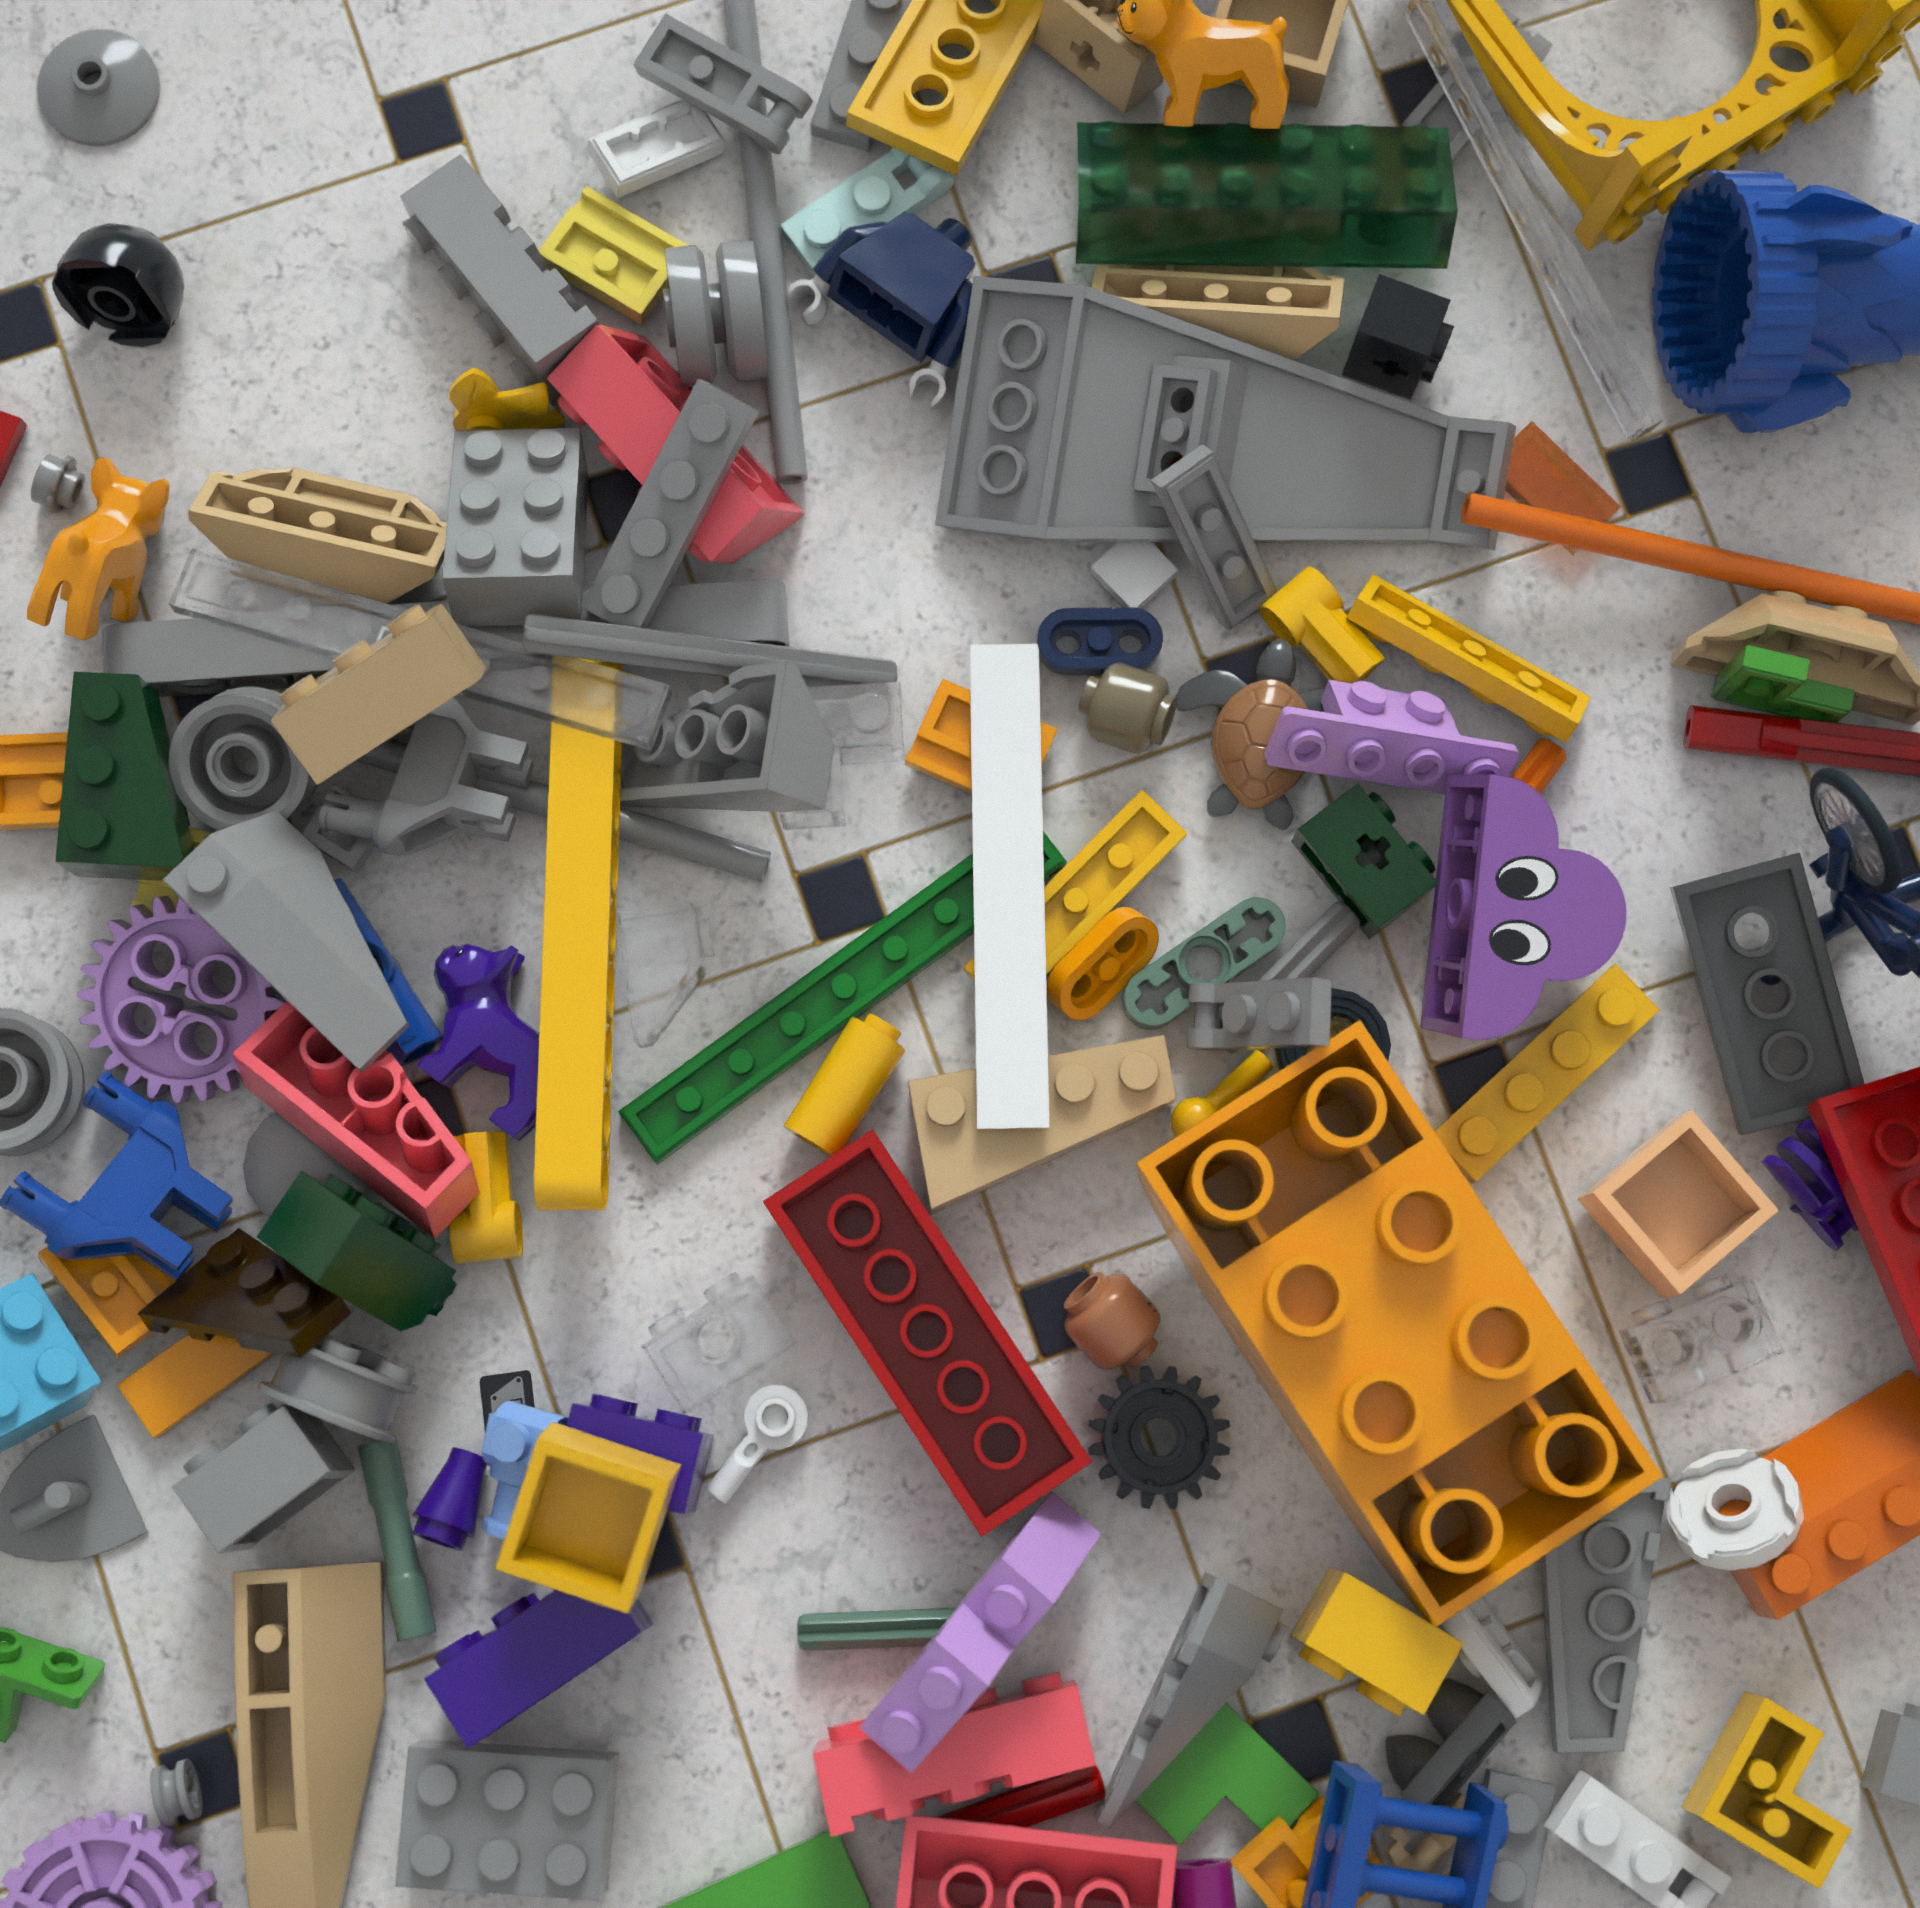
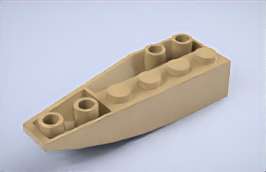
M383 1561L260 1568L233 1572L238 1775L249 1908H341L386 1699Z

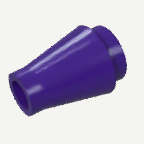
M452 1447L446 1463L412 1514L413 1517L417 1518L412 1532L414 1535L450 1549L463 1550L467 1537L475 1536L484 1473L488 1465L484 1461L483 1456Z

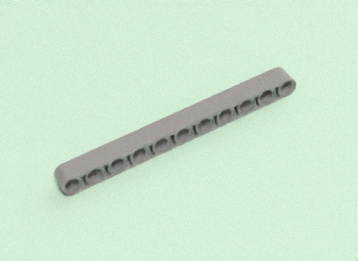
M751 579L669 585L647 629L789 647L785 584L777 580ZM583 591V600H582V603H583V601H584V599H585V597H586L588 591ZM448 601L113 624L102 629L103 673L137 674L158 693L159 697L222 693L229 689L245 686L266 689L289 688L310 674L316 679L336 667L332 661L356 643L364 639L369 646L376 643L383 628L388 629L386 626L391 621L417 604L421 606L424 612H427L442 603L450 616L451 612ZM582 608L581 620L608 623ZM523 625L459 627L486 666L483 674L553 670L555 658L562 657L526 652L522 646ZM385 632L384 637L389 635L390 633Z

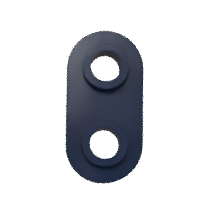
M1063 608L1052 612L1043 620L1038 630L1037 644L1041 661L1048 669L1057 674L1102 675L1114 663H1125L1143 670L1151 668L1160 655L1163 633L1157 619L1149 612L1140 608ZM1070 636L1078 641L1080 647L1072 654H1065L1057 648L1056 642L1062 637ZM1125 636H1134L1139 639L1142 648L1135 653H1127L1120 648L1119 640Z

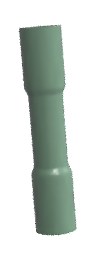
M397 1438L394 1443L379 1440L357 1446L370 1505L374 1509L387 1571L386 1587L397 1641L435 1633L437 1629L426 1577L420 1568L407 1507L408 1491Z

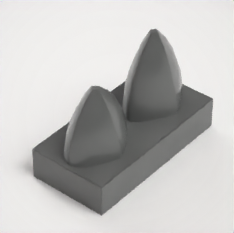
M1444 1678L1426 1710V1714L1433 1727L1445 1742L1440 1746L1429 1739L1415 1735L1389 1736L1385 1740L1388 1768L1395 1783L1402 1791L1401 1795L1407 1801L1445 1807L1517 1722L1510 1711L1488 1691L1483 1695L1466 1684Z

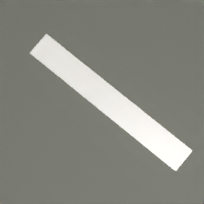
M1038 644L970 645L977 1129L1050 1128Z

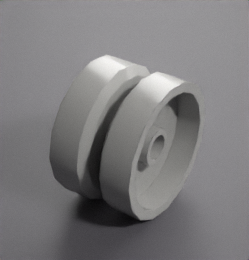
M753 240L720 243L716 251L718 283L711 284L707 283L704 255L696 245L665 248L669 289H663L670 348L676 347L681 387L694 386L697 379L713 383L717 375L715 344L725 343L729 372L736 381L768 378L765 329Z

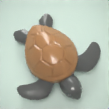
M1284 639L1272 642L1262 652L1257 663V682L1247 685L1227 671L1213 670L1190 679L1179 688L1176 694L1177 711L1185 712L1211 706L1222 708L1216 717L1212 729L1211 748L1213 759L1223 784L1211 793L1207 801V812L1211 817H1222L1232 814L1240 803L1249 810L1263 808L1265 820L1280 830H1286L1292 823L1294 818L1293 808L1285 794L1295 786L1305 771L1269 766L1264 757V752L1281 710L1284 707L1290 706L1319 712L1325 711L1320 701L1324 689H1312L1298 694L1290 687L1296 673V658L1291 645Z

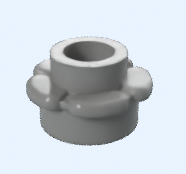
M49 454L41 461L33 479L31 500L46 506L47 513H59L63 506L72 509L77 504L84 487L85 476L77 472L75 467L76 459L68 455L63 460Z

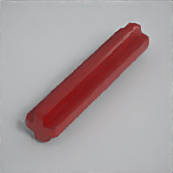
M1095 1765L1028 1783L937 1817L1029 1827L1103 1800L1106 1797V1788L1099 1768Z

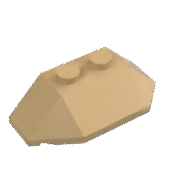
M1160 252L1130 258L1118 265L1112 262L1097 264L1091 287L1295 360L1339 328L1345 279L1335 275L1325 276L1316 268L1288 258Z
M297 468L259 469L237 475H232L228 471L211 472L188 510L189 521L253 583L356 607L385 605L433 579L444 560L447 521L442 522L433 510L414 495Z
M1772 591L1769 594L1762 593L1687 637L1672 654L1670 666L1711 676H1716L1746 645L1810 659L1806 679L1855 690L1851 710L1910 725H1915L1920 721V673L1888 625L1883 622L1867 619L1868 614L1855 607L1833 606L1830 609L1806 604V599L1803 596L1793 592Z

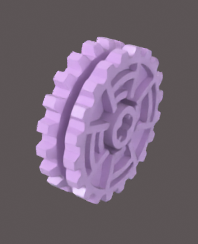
M112 1810L99 1812L95 1817L85 1820L78 1818L51 1831V1835L45 1837L41 1842L32 1843L23 1852L26 1861L19 1868L13 1867L9 1869L1 1881L10 1892L5 1899H0V1908H222V1902L209 1899L208 1889L217 1880L212 1869L199 1871L195 1861L200 1855L201 1850L194 1842L181 1847L174 1841L177 1828L173 1825L165 1827L161 1824L158 1828L152 1829L147 1825V1814L134 1811L127 1818L122 1817L117 1820L115 1812Z

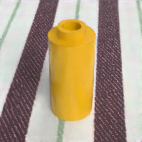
M871 1013L868 1014L864 1022L851 1017L783 1127L829 1157L845 1148L906 1051L897 1043L902 1033L888 1022Z

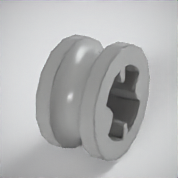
M188 1758L177 1761L174 1770H168L165 1765L152 1768L150 1777L151 1795L161 1824L165 1827L174 1825L179 1815H185L189 1820L201 1817L202 1793L199 1778L192 1761Z

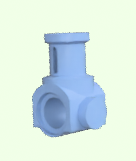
M509 1400L502 1403L494 1413H489L482 1456L484 1461L491 1466L490 1476L498 1480L492 1514L483 1520L482 1529L485 1530L486 1534L505 1540L537 1437L552 1422L567 1426V1417Z

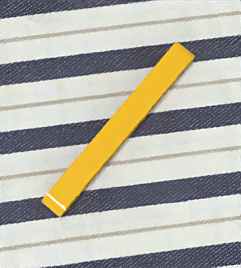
M556 657L553 666L534 1196L537 1211H606L610 1163L624 677L622 664L570 657Z

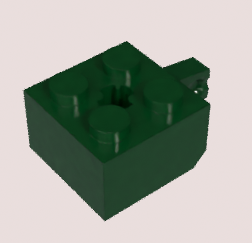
M301 1170L257 1235L259 1240L316 1284L400 1332L422 1324L428 1314L437 1316L442 1310L445 1300L452 1295L457 1286V1283L452 1280L456 1270L435 1256L442 1246L439 1242L410 1225L409 1221L379 1202L374 1203L364 1197L363 1193L333 1174H330L323 1184Z

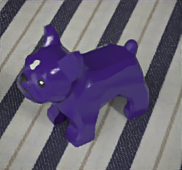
M470 944L461 946L451 945L443 949L437 957L434 969L437 987L444 994L448 1010L444 1021L443 1041L438 1051L431 1055H425L416 1066L448 1088H451L474 1066L509 1077L510 1099L508 1104L504 1107H498L492 1113L489 1120L512 1138L520 1141L536 1127L539 1032L523 1021L511 1005L512 980L524 962L525 956L520 954L519 950L512 945L496 952Z

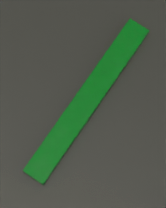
M1043 831L1045 882L1063 869L1067 861ZM973 853L619 1110V1114L657 1165L843 1030L851 1017L857 1019L973 935Z

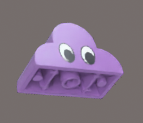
M1447 774L1436 873L1438 884L1435 886L1420 1028L1472 1040H1486L1505 1035L1521 1025L1532 1013L1541 996L1544 980L1571 981L1594 973L1613 956L1622 940L1627 912L1624 894L1618 880L1610 869L1597 858L1581 851L1558 848V828L1551 808L1534 788L1518 779L1491 774Z

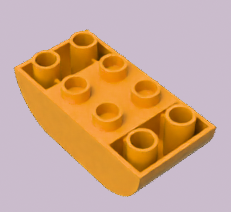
M1361 1020L1332 1037L1329 1041V1046L1313 1049L1136 1163L1140 1182L1153 1210L1202 1294L1357 1532L1404 1595L1433 1625L1439 1626L1663 1477Z

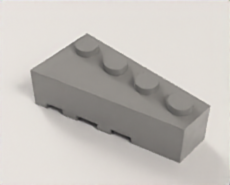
M460 154L400 195L410 217L402 224L423 254L433 249L444 263V266L439 268L438 272L453 295L459 301L469 296L480 312L473 318L492 346L496 348L504 342L516 358L509 365L523 387L544 382L549 393V403L553 407L557 404V399L561 394L546 378L596 324H599V321L586 305L580 308L571 294L572 290L569 284L556 268L544 274L543 271L547 269V265L533 240L522 227L518 226L514 230L508 227L507 224L511 222V218L505 207Z

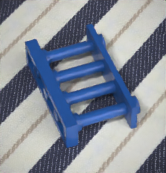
M1333 1760L1301 1908H1356L1357 1899L1362 1897L1365 1892L1443 1903L1442 1908H1486L1497 1853L1505 1845L1508 1836L1509 1822L1506 1813L1508 1805L1482 1784L1471 1782L1468 1785L1463 1809L1383 1797L1381 1792L1382 1784L1360 1765ZM1379 1825L1457 1837L1449 1876L1369 1864L1367 1853L1372 1831H1375Z

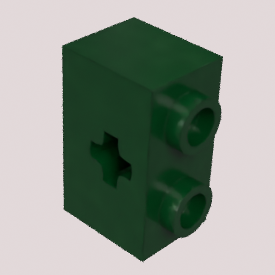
M1357 783L1299 827L1291 842L1337 900L1345 904L1356 914L1360 920V929L1368 939H1371L1427 896L1438 882L1432 876V873L1435 872V866L1428 854L1414 841L1407 844L1392 826L1396 819L1387 803L1375 792L1367 795ZM1375 849L1379 852L1381 858L1376 865L1370 863L1362 867L1356 861L1361 851L1368 853Z

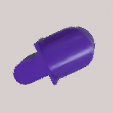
M1808 1119L1802 1121L1795 1128V1134L1802 1143L1792 1137H1786L1777 1145L1776 1149L1781 1159L1775 1155H1767L1761 1163L1795 1202L1790 1207V1210L1800 1214L1826 1245L1838 1251L1844 1244L1841 1237L1850 1229L1858 1231V1228L1816 1127ZM1835 1213L1836 1215L1829 1222H1827L1826 1219L1831 1214Z

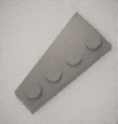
M1660 1478L1540 1558L1552 1751L1556 1753L1624 1751L1639 1669V1664L1636 1662L1642 1628H1646L1650 1606V1601H1647L1654 1562L1658 1560L1662 1534H1659L1664 1503L1668 1502L1672 1478Z

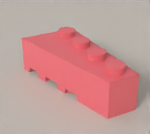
M286 1001L232 1053L245 1088L433 1239H436L480 1193L471 1159L427 1100L419 1095L406 1077L404 1069L391 1052L388 1053L385 1050L362 1073Z
M1060 1672L1042 1674L1022 1680L1024 1692L1000 1698L997 1697L995 1687L987 1688L912 1773L859 1728L866 1718L850 1720L827 1727L829 1739L818 1741L813 1752V1759L830 1836L855 1831L852 1821L854 1817L872 1813L873 1820L884 1819V1821L888 1822L914 1815V1811L925 1807V1800L938 1798L939 1804H954L977 1798L990 1792L991 1784L1003 1782L1004 1788H1013L1095 1766L1094 1754L1076 1681L1062 1682Z

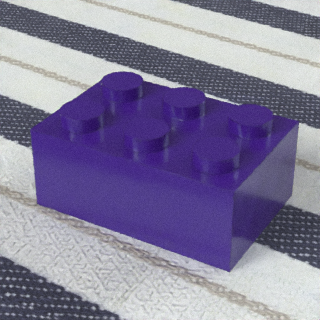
M553 1589L552 1593L540 1601L535 1593L527 1597L523 1596L491 1618L497 1630L485 1638L477 1630L471 1635L463 1636L436 1654L433 1658L440 1668L425 1677L424 1680L468 1749L654 1625L638 1598L627 1614Z

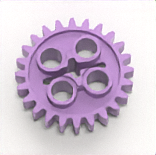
M168 896L153 899V914L143 904L129 907L133 926L122 919L111 920L107 925L116 941L113 942L105 939L93 941L91 946L103 960L101 963L82 965L80 969L87 976L96 980L95 987L77 991L78 998L94 1002L95 1011L79 1018L80 1024L98 1025L101 1031L88 1044L89 1048L96 1049L109 1046L112 1053L106 1060L103 1068L108 1071L123 1065L127 1066L128 1071L124 1080V1085L127 1087L138 1085L145 1078L148 1079L147 1096L151 1099L162 1096L169 1085L174 1103L187 1101L192 1092V1087L200 1101H206L215 1097V1082L225 1093L238 1089L239 1081L236 1071L239 1073L232 1053L273 1014V1010L279 1009L286 1000L282 996L275 995L274 988L206 925L180 898L177 902L176 910ZM159 941L167 944L174 955V966L167 975L158 971L152 960L153 949ZM219 961L229 964L234 970L236 981L230 994H224L214 985L212 979L213 969ZM133 977H138L141 981L164 991L186 987L185 996L189 999L233 1008L238 1013L237 1018L232 1020L221 1012L205 1006L183 1010L184 1001L180 998L136 989L132 986L131 980ZM141 1002L148 1005L156 1017V1026L151 1035L141 1032L134 1021L135 1009ZM200 1022L211 1026L216 1033L217 1047L212 1055L202 1052L195 1043L194 1032Z

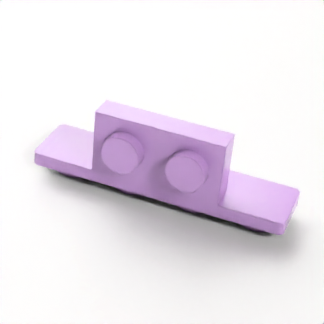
M1328 680L1320 699L1325 712L1290 706L1284 707L1281 710L1264 752V757L1269 766L1445 794L1447 774H1491L1510 777L1519 758L1518 750L1514 744L1460 735L1445 700L1431 693L1414 691L1410 694L1382 689L1367 681H1356L1352 684Z

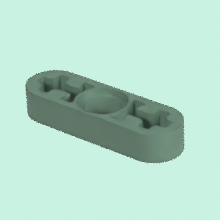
M1253 897L1243 900L1135 974L1128 982L1123 994L1122 1003L1127 1018L1134 1025L1142 1029L1156 1030L1165 1027L1195 1006L1188 1004L1189 997L1183 999L1181 990L1178 987L1163 1000L1164 1013L1157 1015L1152 1008L1146 1009L1143 1012L1137 1008L1136 1004L1142 996L1139 987L1146 984L1148 988L1154 991L1168 983L1172 976L1163 969L1170 964L1173 965L1175 975L1180 984L1189 991V984L1229 983L1267 957L1278 947L1285 934L1286 923L1280 908L1265 898ZM1249 913L1255 920L1265 916L1271 923L1265 932L1266 938L1269 941L1262 943L1257 937L1249 938L1236 949V952L1245 959L1235 963L1231 948L1215 933L1224 929L1229 941L1244 928L1246 922L1243 915ZM1209 947L1218 953L1222 961V970L1216 978L1210 981H1200L1189 974L1185 961L1187 954L1194 948Z

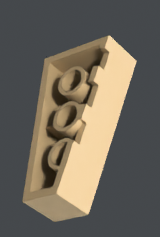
M1160 1035L1048 1055L1050 1128L977 1129L976 1068L908 1080L931 1215L979 1192H984L1002 1184L1006 1180L1039 1165L1042 1166L1060 1158L1064 1154L1090 1142L1097 1141L1170 1108L1177 1098L1165 1036Z

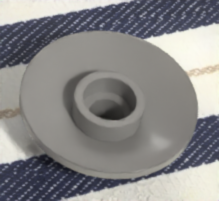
M106 29L83 31L59 43L45 59L37 81L39 105L51 126L67 139L90 146L114 144L129 138L139 131L152 116L160 91L158 71L145 48L136 40L123 33ZM102 72L97 82L93 84L83 83L89 75Z

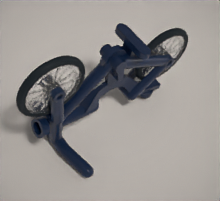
M1820 769L1811 778L1810 799L1818 824L1829 845V851L1813 861L1809 866L1817 879L1825 876V882L1831 889L1830 902L1832 910L1818 917L1824 940L1827 942L1856 925L1892 974L1904 976L1913 971L1920 978V912L1906 904L1920 899V873L1902 878V863L1896 842L1880 811L1865 791L1852 778L1837 769ZM1889 925L1903 933H1894ZM1765 975L1760 978L1761 982L1766 985H1776L1781 982L1778 977L1773 975Z

